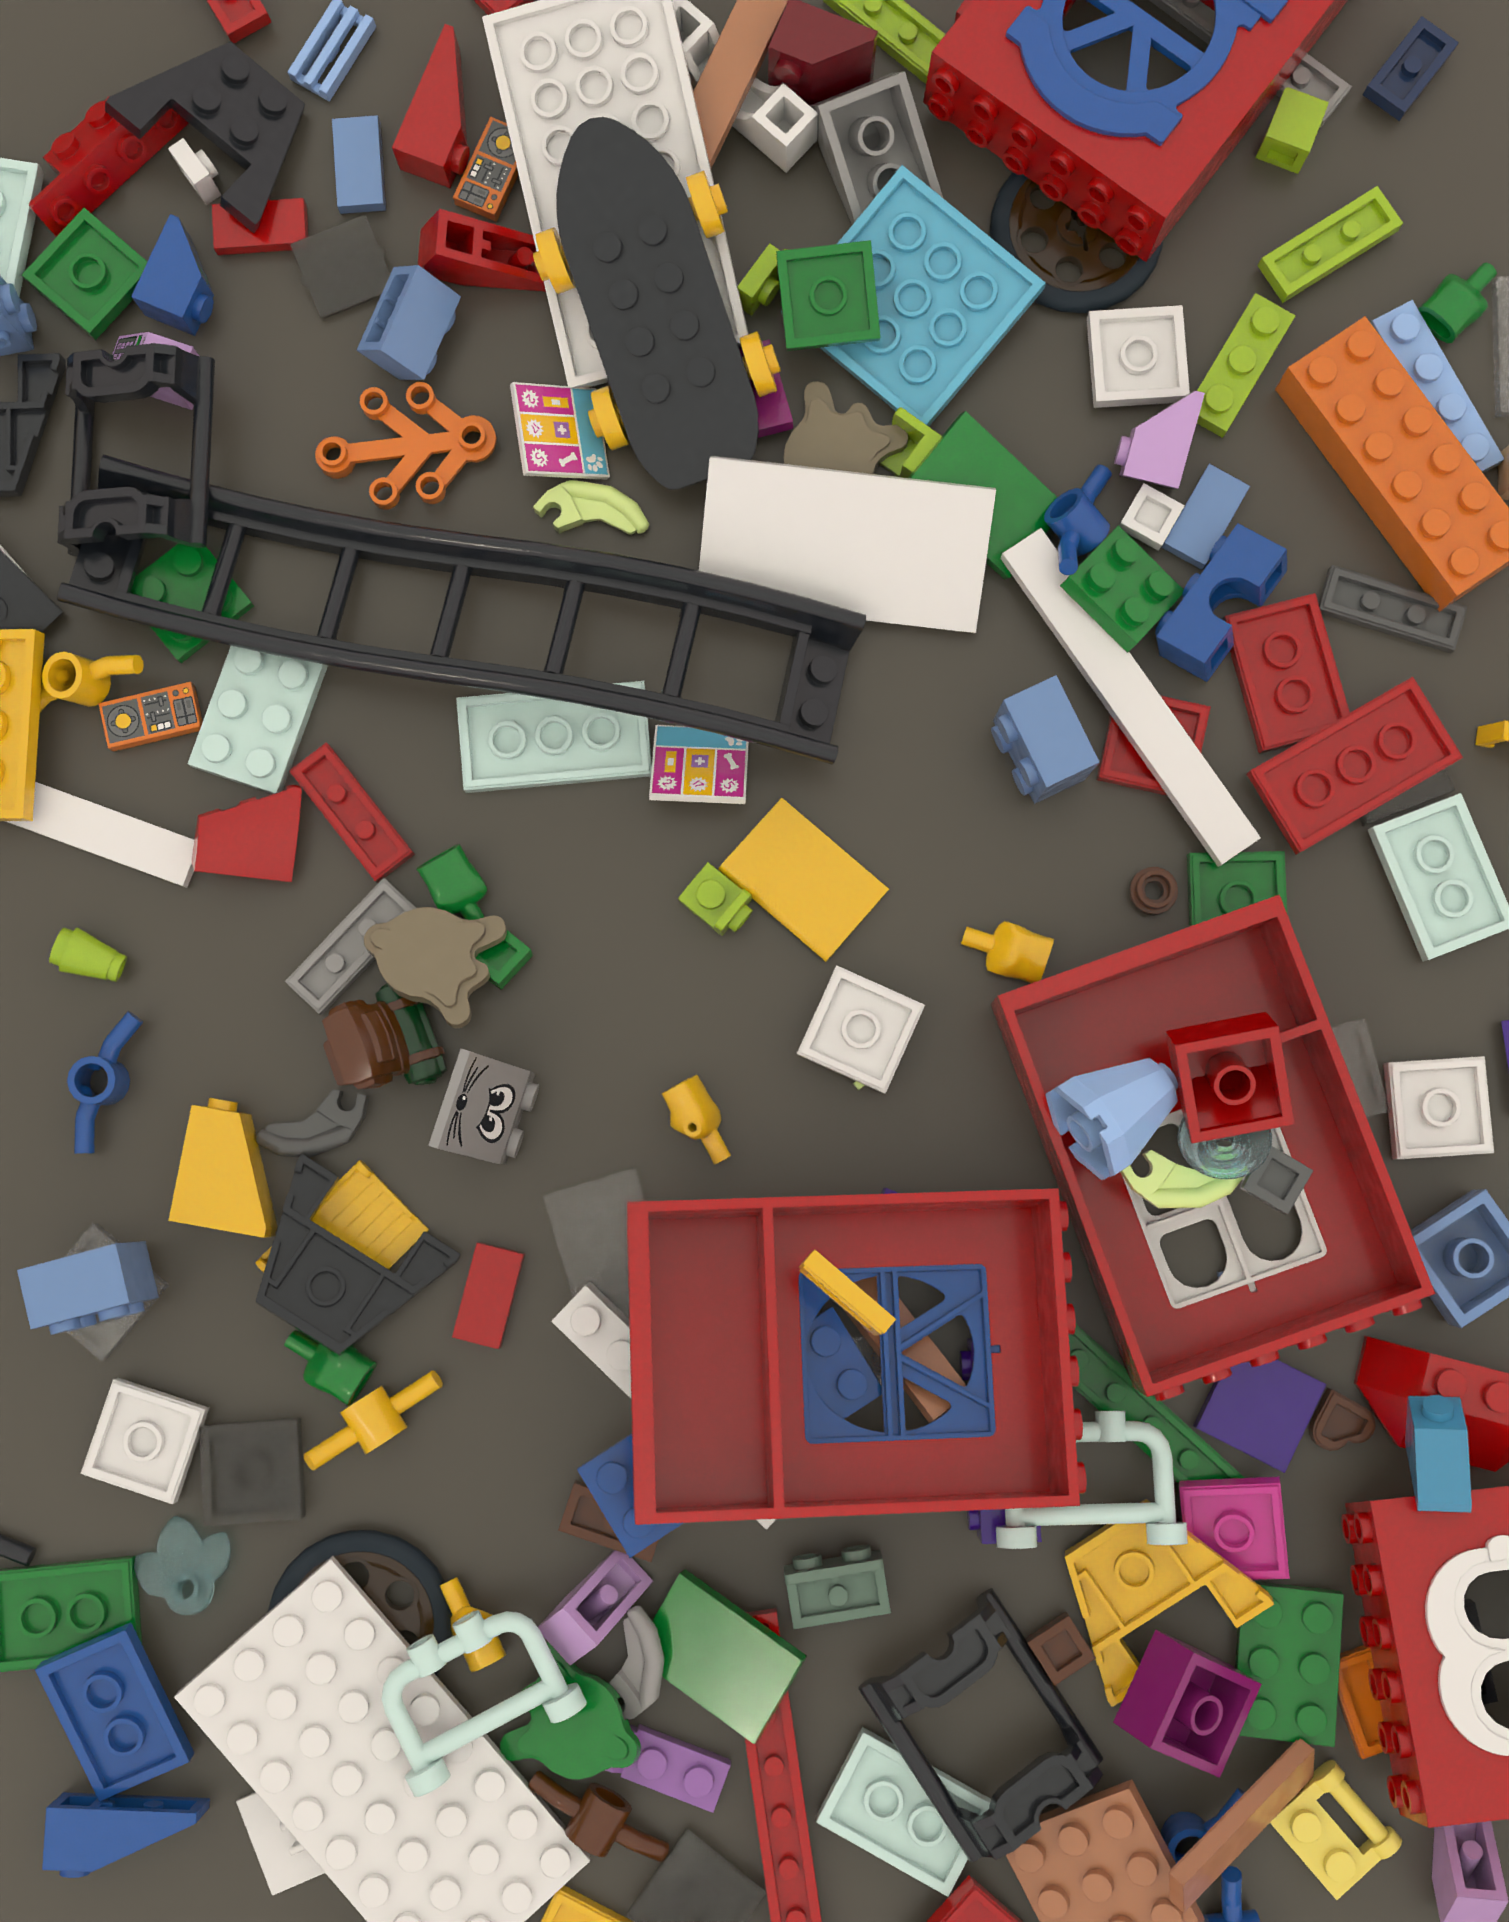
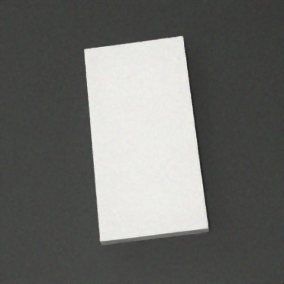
M710 456L699 571L755 583L866 615L867 621L976 633L996 489Z

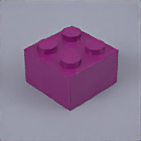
M1155 1629L1113 1723L1149 1748L1220 1778L1262 1684L1225 1661Z

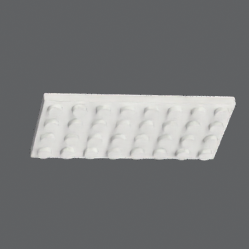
M538 0L482 17L537 252L539 249L535 234L555 227L559 234L556 194L563 156L569 140L577 127L590 118L606 117L614 119L646 139L674 170L688 198L691 197L686 181L687 176L704 170L710 186L714 185L672 0ZM697 221L738 347L740 348L742 346L739 338L747 335L748 329L737 288L738 285L726 233L723 232L706 238L700 221ZM550 279L544 281L568 388H588L609 382L577 288L557 294Z
M334 1556L330 1557L175 1695L174 1698L367 1922H525L590 1862V1854L569 1840L565 1835L564 1830L566 1826L546 1802L528 1787L529 1783L504 1757L500 1749L487 1734L443 1756L442 1758L451 1774L450 1778L432 1792L420 1797H414L405 1779V1775L412 1767L385 1714L381 1699L383 1684L390 1672L401 1663L410 1659L406 1651L410 1644ZM435 1673L409 1682L402 1691L403 1703L423 1743L472 1718Z

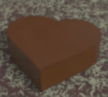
M1327 1388L1310 1420L1308 1429L1310 1438L1317 1446L1325 1450L1335 1451L1344 1447L1348 1441L1363 1443L1369 1440L1374 1434L1376 1425L1375 1419L1368 1409L1333 1389Z

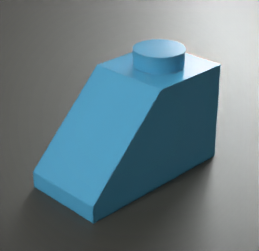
M1441 1395L1408 1396L1405 1446L1417 1511L1471 1513L1472 1499L1468 1430L1460 1397H1444Z

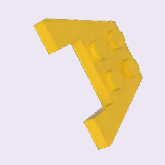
M1145 1499L1140 1503H1149L1150 1501ZM1146 1523L1106 1524L1065 1551V1560L1082 1617L1086 1623L1092 1643V1650L1096 1657L1095 1660L1099 1666L1107 1700L1112 1707L1123 1701L1140 1664L1122 1637L1203 1585L1209 1588L1236 1628L1274 1605L1273 1598L1269 1592L1188 1530V1544L1149 1545L1147 1544Z

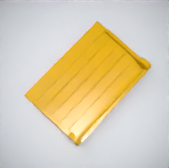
M783 798L774 805L718 869L740 889L748 891L755 902L825 962L829 960L839 946L889 890V888Z
M361 1160L337 1181L311 1220L388 1270L418 1241L424 1231L426 1233L429 1231L422 1221ZM271 1247L255 1262L263 1273Z

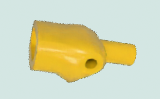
M1004 921L998 925L993 935L966 927L961 945L986 952V968L988 971L1005 977L1034 983L1042 979L1054 939Z
M697 1074L661 1093L670 1110V1126L674 1130L691 1139H701L714 1165L731 1156L717 1130L721 1123L720 1110Z
M458 1577L440 1585L452 1613L451 1632L453 1636L456 1633L452 1624L466 1614L479 1610L483 1619L492 1616L488 1612L470 1606ZM496 1636L482 1648L468 1654L464 1653L463 1655L470 1671L475 1672L506 1656L499 1636Z

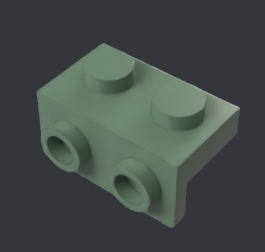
M856 1545L842 1549V1556L822 1559L821 1553H807L793 1557V1564L784 1566V1577L793 1629L890 1614L891 1609L881 1551H871L870 1545Z

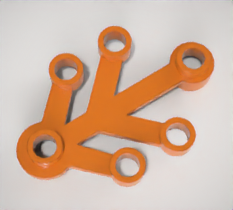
M415 382L409 386L406 392V399L410 408L417 414L429 415L447 431L428 434L393 407L383 390L371 387L366 389L360 396V406L364 414L372 420H380L397 433L400 438L348 444L343 438L336 436L328 437L317 446L315 458L323 473L334 479L348 476L353 471L356 463L402 458L387 478L381 477L374 480L369 488V495L374 504L380 509L389 510L398 504L402 490L432 454L448 453L435 472L423 473L416 481V490L422 501L427 504H437L444 499L447 486L467 462L477 463L484 461L494 452L497 437L491 423L485 418L475 415L461 418L436 399L434 391L429 384ZM425 392L429 394V399L424 404L413 402L414 397L418 393ZM380 398L383 400L380 408L376 410L367 408L371 399ZM475 431L481 434L480 439L474 444L464 441L465 436L469 432ZM330 449H341L339 458L336 460L326 459V454ZM436 482L439 484L436 493L428 495L423 492V488L427 483ZM389 487L392 489L390 498L386 500H379L377 498V493L381 488Z

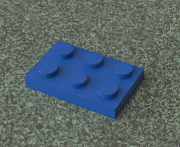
M131 1622L42 1661L35 1669L99 1802L190 1762L193 1757L194 1751Z

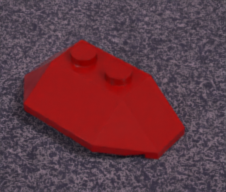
M1369 1336L1364 1337L1354 1384L1366 1398L1396 1446L1406 1448L1405 1433L1408 1396L1441 1395L1444 1397H1460L1468 1430L1469 1464L1496 1472L1509 1462V1373Z

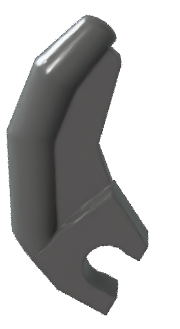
M332 1089L316 1109V1112L302 1122L268 1124L266 1129H261L258 1132L256 1142L278 1156L299 1157L302 1153L308 1158L347 1144L354 1137L366 1118L370 1096L357 1094L355 1107L352 1110L346 1111L341 1105L344 1091Z

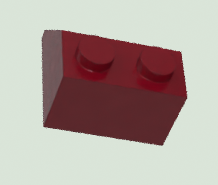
M788 0L768 46V85L780 86L784 83L808 105H812L873 81L878 31L800 0Z

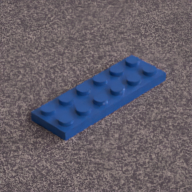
M829 1307L816 1315L807 1338V1369L812 1384L820 1398L834 1413L845 1419L881 1396L882 1386L834 1308ZM632 1433L577 1468L629 1558L683 1524L635 1525Z

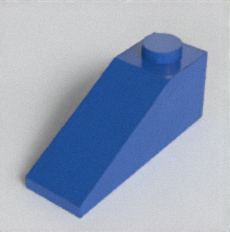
M63 1792L46 1807L42 1870L59 1871V1875L66 1878L86 1876L90 1872L196 1824L209 1809L210 1798L116 1794L99 1802L96 1794Z

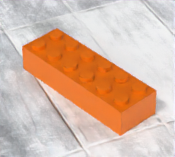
M1366 316L1287 368L1275 390L1423 591L1431 595L1440 606L1437 608L1439 612L1509 566V507Z

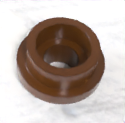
M1148 867L1134 876L1130 883L1129 894L1132 903L1138 910L1146 914L1157 915L1164 913L1174 905L1178 896V885L1173 875L1167 870L1160 867ZM1148 883L1158 885L1161 891L1159 899L1152 900L1146 896L1145 887Z

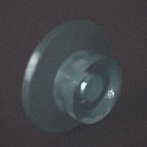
M1184 1117L1178 1129L1179 1149L1187 1163L1198 1172L1217 1179H1236L1251 1174L1265 1162L1272 1146L1271 1129L1198 1143H1191ZM1225 1140L1232 1143V1145L1222 1147L1217 1142Z

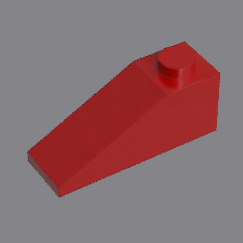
M444 24L392 149L400 170L450 189L456 174L461 175L466 169L470 148L467 144L460 48L454 27Z
M440 208L421 228L418 265L435 278L463 286L546 292L544 282L539 275L533 258V253L537 252L533 235Z

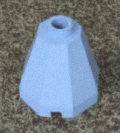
M1147 1058L1074 1076L1046 1093L1045 1096L1053 1125L1062 1136L1069 1131L1076 1141L1069 1146L1074 1157L1100 1180H1104L1109 1176L1116 1175L1133 1163L1178 1102L1176 1094L1178 1082L1168 1066L1163 1063L1157 1064L1152 1059Z

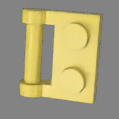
M1328 1760L1314 1771L1313 1778L1270 1823L1332 1896L1338 1900L1379 1861L1395 1854L1402 1845V1838L1391 1826H1384L1344 1780L1345 1772L1334 1760ZM1329 1792L1369 1838L1359 1848L1354 1845L1317 1802V1799L1324 1793Z

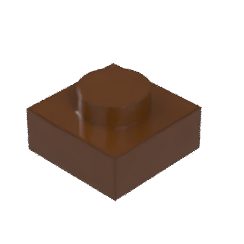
M1064 1612L1025 1638L1054 1685H1057L1096 1659L1067 1612Z

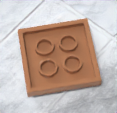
M1132 1779L1079 1799L1066 1810L1059 1807L1039 1816V1824L1042 1829L1015 1851L1006 1855L1040 1922H1204L1205 1920L1196 1901L1184 1913L1170 1901L1169 1871L1176 1865V1862Z

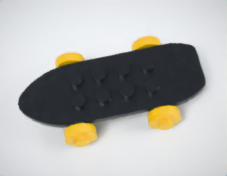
M606 117L590 118L577 127L569 140L563 156L556 194L559 234L555 227L535 234L539 251L533 253V258L542 281L550 279L557 294L577 288L610 386L608 385L591 392L594 409L588 411V416L596 437L604 436L612 451L631 443L636 457L646 471L662 486L670 490H677L708 479L710 456L745 460L753 459L759 435V413L750 380H753L759 397L777 391L773 374L781 372L773 345L763 346L758 331L739 338L744 357L741 356L697 221H700L706 238L725 232L720 215L728 213V209L719 183L710 186L704 170L687 176L686 181L691 197L688 198L674 170L646 139L614 119Z

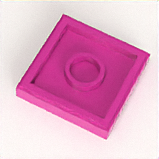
M1280 1477L1179 1481L1182 1521L1187 1523V1530L1252 1580L1290 1579Z

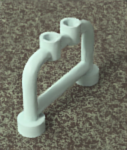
M1095 1411V1422H1083V1436L1081 1440H1076V1443L1139 1441L1146 1444L1152 1453L1155 1502L1005 1509L1006 1525L996 1526L997 1548H1036V1526L1146 1523L1147 1544L1149 1545L1188 1544L1187 1523L1176 1522L1173 1460L1168 1440L1159 1429L1149 1423L1126 1421L1125 1411Z
M479 1610L473 1611L452 1624L456 1635L438 1644L435 1636L430 1634L411 1644L406 1649L410 1659L401 1663L390 1672L383 1684L381 1699L385 1714L412 1767L405 1775V1779L414 1797H420L432 1792L450 1778L451 1774L442 1758L443 1756L542 1704L551 1723H558L572 1717L586 1706L587 1701L578 1683L566 1684L540 1629L532 1619L519 1612L510 1611L483 1619ZM513 1632L519 1635L542 1681L423 1743L403 1703L402 1691L404 1687L419 1677L423 1678L433 1674L446 1665L447 1662L458 1656L482 1648L492 1638L502 1633Z

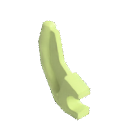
M569 480L547 490L533 506L535 513L541 518L551 508L561 510V515L553 522L554 529L559 533L581 526L585 522L599 520L629 535L635 532L643 534L649 527V522L638 503L608 485Z
M1148 1150L1142 1154L1150 1166L1149 1173L1145 1177L1140 1178L1136 1176L1130 1165L1120 1171L1131 1190L1159 1209L1202 1208L1230 1195L1248 1172L1247 1167L1242 1161L1236 1160L1234 1162L1230 1158L1191 1169L1178 1165L1153 1150Z

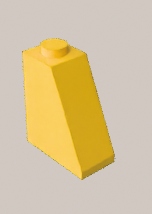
M209 1098L208 1106L192 1105L168 1221L262 1238L276 1236L278 1226L259 1145L256 1142L257 1136L252 1115L237 1112L238 1102Z

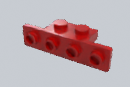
M107 99L94 104L86 112L85 119L71 132L64 133L56 138L51 146V150L42 157L58 176L29 202L30 209L51 233L57 237L83 208L92 213L189 123L173 109H169L139 140L105 112V101Z

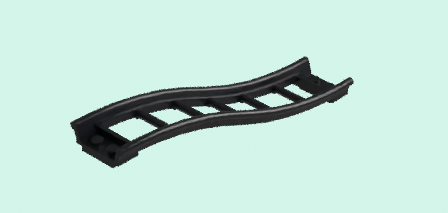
M103 454L99 465L98 489L132 487L148 495L170 497L172 499H189L190 479ZM209 484L207 525L224 529L226 532L202 611L130 594L147 539L127 540L116 535L115 528L105 536L104 542L81 544L69 584L62 582L58 591L57 601L221 644L351 670L502 691L606 709L712 732L832 765L837 758L838 746L830 744L848 656L866 622V615L755 583L681 566L544 542L386 522L301 506ZM246 535L340 555L317 636L222 617L223 606ZM359 558L452 573L430 655L336 640ZM471 576L564 588L557 622L543 671L449 658ZM584 591L681 609L671 658L661 693L563 675ZM700 614L739 622L793 637L775 721L681 698Z

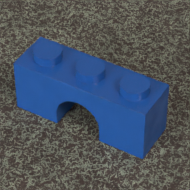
M1237 523L1228 537L1223 535L1218 539L1210 553L1209 564L1201 574L1195 573L1189 579L1183 590V600L1174 612L1169 610L1163 615L1155 631L1159 656L1205 682H1208L1234 645L1232 625L1218 618L1213 613L1215 608L1223 601L1232 598H1242L1261 607L1287 572V549Z

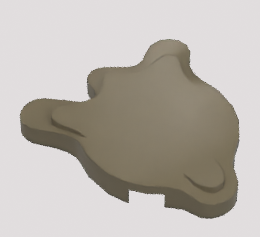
M816 381L809 383L805 387V414L802 421L791 432L785 445L783 458L784 464L875 474L881 462L889 456L902 452L907 447L908 434L897 425L882 426L876 424L868 408L863 403H855L846 413H838L835 410L828 386L823 382Z
M422 907L406 911L389 922L375 924L370 927L364 936V946L368 953L376 959L379 971L390 989L397 995L410 1001L426 1003L435 1007L441 1012L449 1026L460 1029L471 1020L472 1013L469 996L490 978L487 965L476 960V957L480 952L501 943L506 938L507 928L504 920L495 915L475 920H466L446 910Z

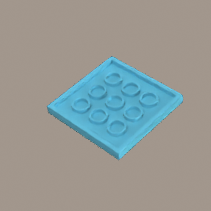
M901 165L837 243L871 240L880 341L821 347L820 349L892 409L897 411L899 407H902L924 424L930 426L1045 289L1046 282L911 171Z

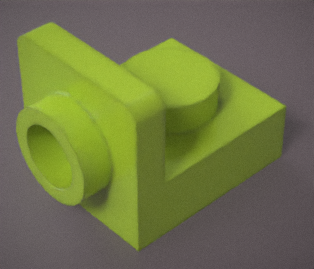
M770 243L737 286L743 310L751 316L760 304L764 306L769 305L779 290L776 251L780 250Z
M709 862L678 897L679 902L721 936L729 928L736 933L753 912L748 907L752 901V895L745 889H740Z

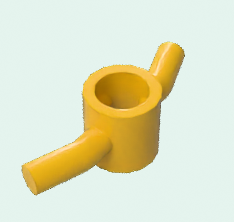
M64 651L55 653L47 660L43 668L40 712L51 701L56 699L66 700L87 707L98 705V703L104 701L109 693L111 686L110 675L142 673L144 664L141 656H106L94 661Z
M432 1370L392 1397L388 1396L383 1386L364 1396L340 1412L347 1424L346 1427L304 1453L303 1456L306 1464L314 1471L357 1442L365 1455L408 1427L400 1414L443 1386L440 1376Z

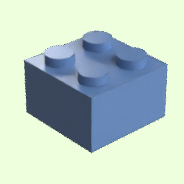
M1057 675L1004 699L993 719L995 726L991 728L994 741L1002 753L1009 752L1016 766L1012 770L1014 781L1023 796L1029 794L1034 804L1086 780L1100 763Z
M1486 1189L1471 1190L1411 1229L1435 1292L1434 1295L1429 1297L1448 1325L1463 1328L1509 1298V1221Z
M146 1241L115 1243L17 1270L30 1329L49 1326L50 1335L96 1325L97 1314L99 1322L144 1312L143 1302L159 1298Z

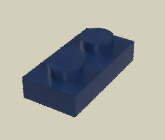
M1421 16L1367 85L1362 95L1400 121L1454 52L1459 42Z

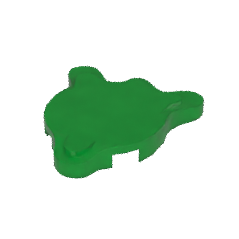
M546 1642L566 1684L578 1683L587 1704L572 1717L558 1723H551L542 1704L529 1711L531 1720L528 1725L508 1732L502 1737L500 1742L501 1753L509 1761L526 1758L539 1760L552 1772L567 1779L578 1780L593 1777L609 1768H625L634 1764L640 1756L641 1743L631 1730L628 1719L624 1720L622 1709L617 1698H620V1695L612 1685L600 1677L584 1672L575 1663L569 1665L553 1646ZM540 1676L538 1677V1679H537L535 1682L531 1683L530 1685H528L527 1687H525L523 1690H525V1689L529 1688L530 1686H532V1685H534V1684H536V1683L542 1681L541 1678H540Z

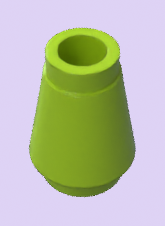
M65 927L61 929L49 957V963L59 966V972L117 982L121 977L127 961L126 955L119 953L78 927L74 931Z

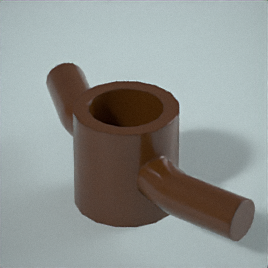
M540 1770L530 1780L528 1787L534 1793L571 1817L564 1830L565 1835L582 1850L594 1856L606 1857L614 1842H617L631 1851L658 1862H663L667 1857L669 1851L668 1842L639 1831L625 1823L632 1811L631 1805L612 1789L597 1783H590L583 1797L580 1798Z

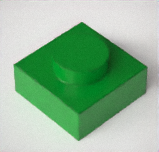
M507 930L506 938L501 943L480 952L476 960L487 965L490 972L489 981L502 990L531 959L533 954L528 946Z

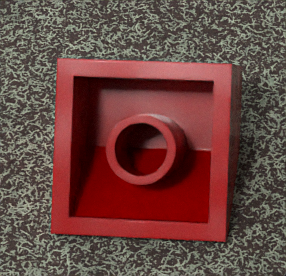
M1267 1012L1165 1031L1172 1072L1178 1082L1177 1093L1191 1143L1295 1125L1279 1026Z

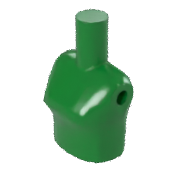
M1487 262L1483 263L1467 280L1455 274H1448L1432 295L1418 308L1427 326L1436 338L1445 343H1453L1468 326L1473 324L1488 308V302L1480 292L1497 275L1493 265Z
M460 844L439 853L416 869L427 885L438 909L446 910L453 915L461 913L466 920L485 917L477 902L486 895L488 888L478 871L469 862Z
M294 1330L289 1335L284 1345L308 1361L303 1373L306 1383L319 1391L332 1395L348 1407L354 1403L362 1392L377 1365V1362L360 1353L353 1346L338 1356L297 1330Z

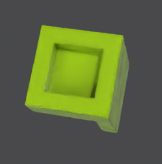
M1286 87L1255 158L1298 174L1310 153L1329 102Z
M899 407L893 415L892 425H897L907 432L908 444L902 452L889 456L880 465L897 477L908 478L942 436L908 411Z

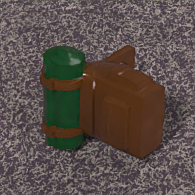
M387 983L375 993L376 1003L366 1004L363 1000L344 1002L329 1011V1016L322 1020L328 1038L324 1042L323 1047L336 1083L339 1086L354 1085L358 1090L378 1088L393 1081V1076L403 1075L408 1084L430 1085L448 1071L442 1057L445 1051L443 1046L439 1047L424 1004L413 1002L397 995L389 988Z

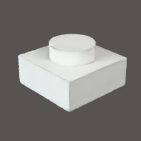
M184 138L168 148L180 170L206 206L221 196L212 179L219 173L202 149L194 153Z
M1143 483L1119 526L1127 534L1159 551L1185 505Z

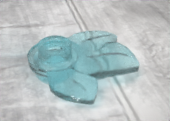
M174 1516L167 1522L160 1533L157 1542V1552H146L135 1557L134 1569L136 1577L147 1594L165 1597L168 1606L175 1613L186 1616L196 1615L210 1604L215 1590L214 1582L228 1568L231 1557L229 1539L225 1532H220L202 1540L198 1531L191 1523L179 1516ZM191 1580L194 1585V1591L189 1598L185 1599L182 1595V1587L185 1582Z

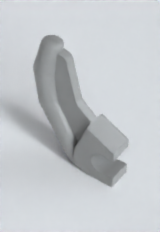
M641 1606L630 1608L627 1612L628 1617L623 1621L628 1657L622 1669L609 1682L625 1701L624 1705H620L624 1720L637 1717L654 1703L660 1695L665 1658L657 1627Z

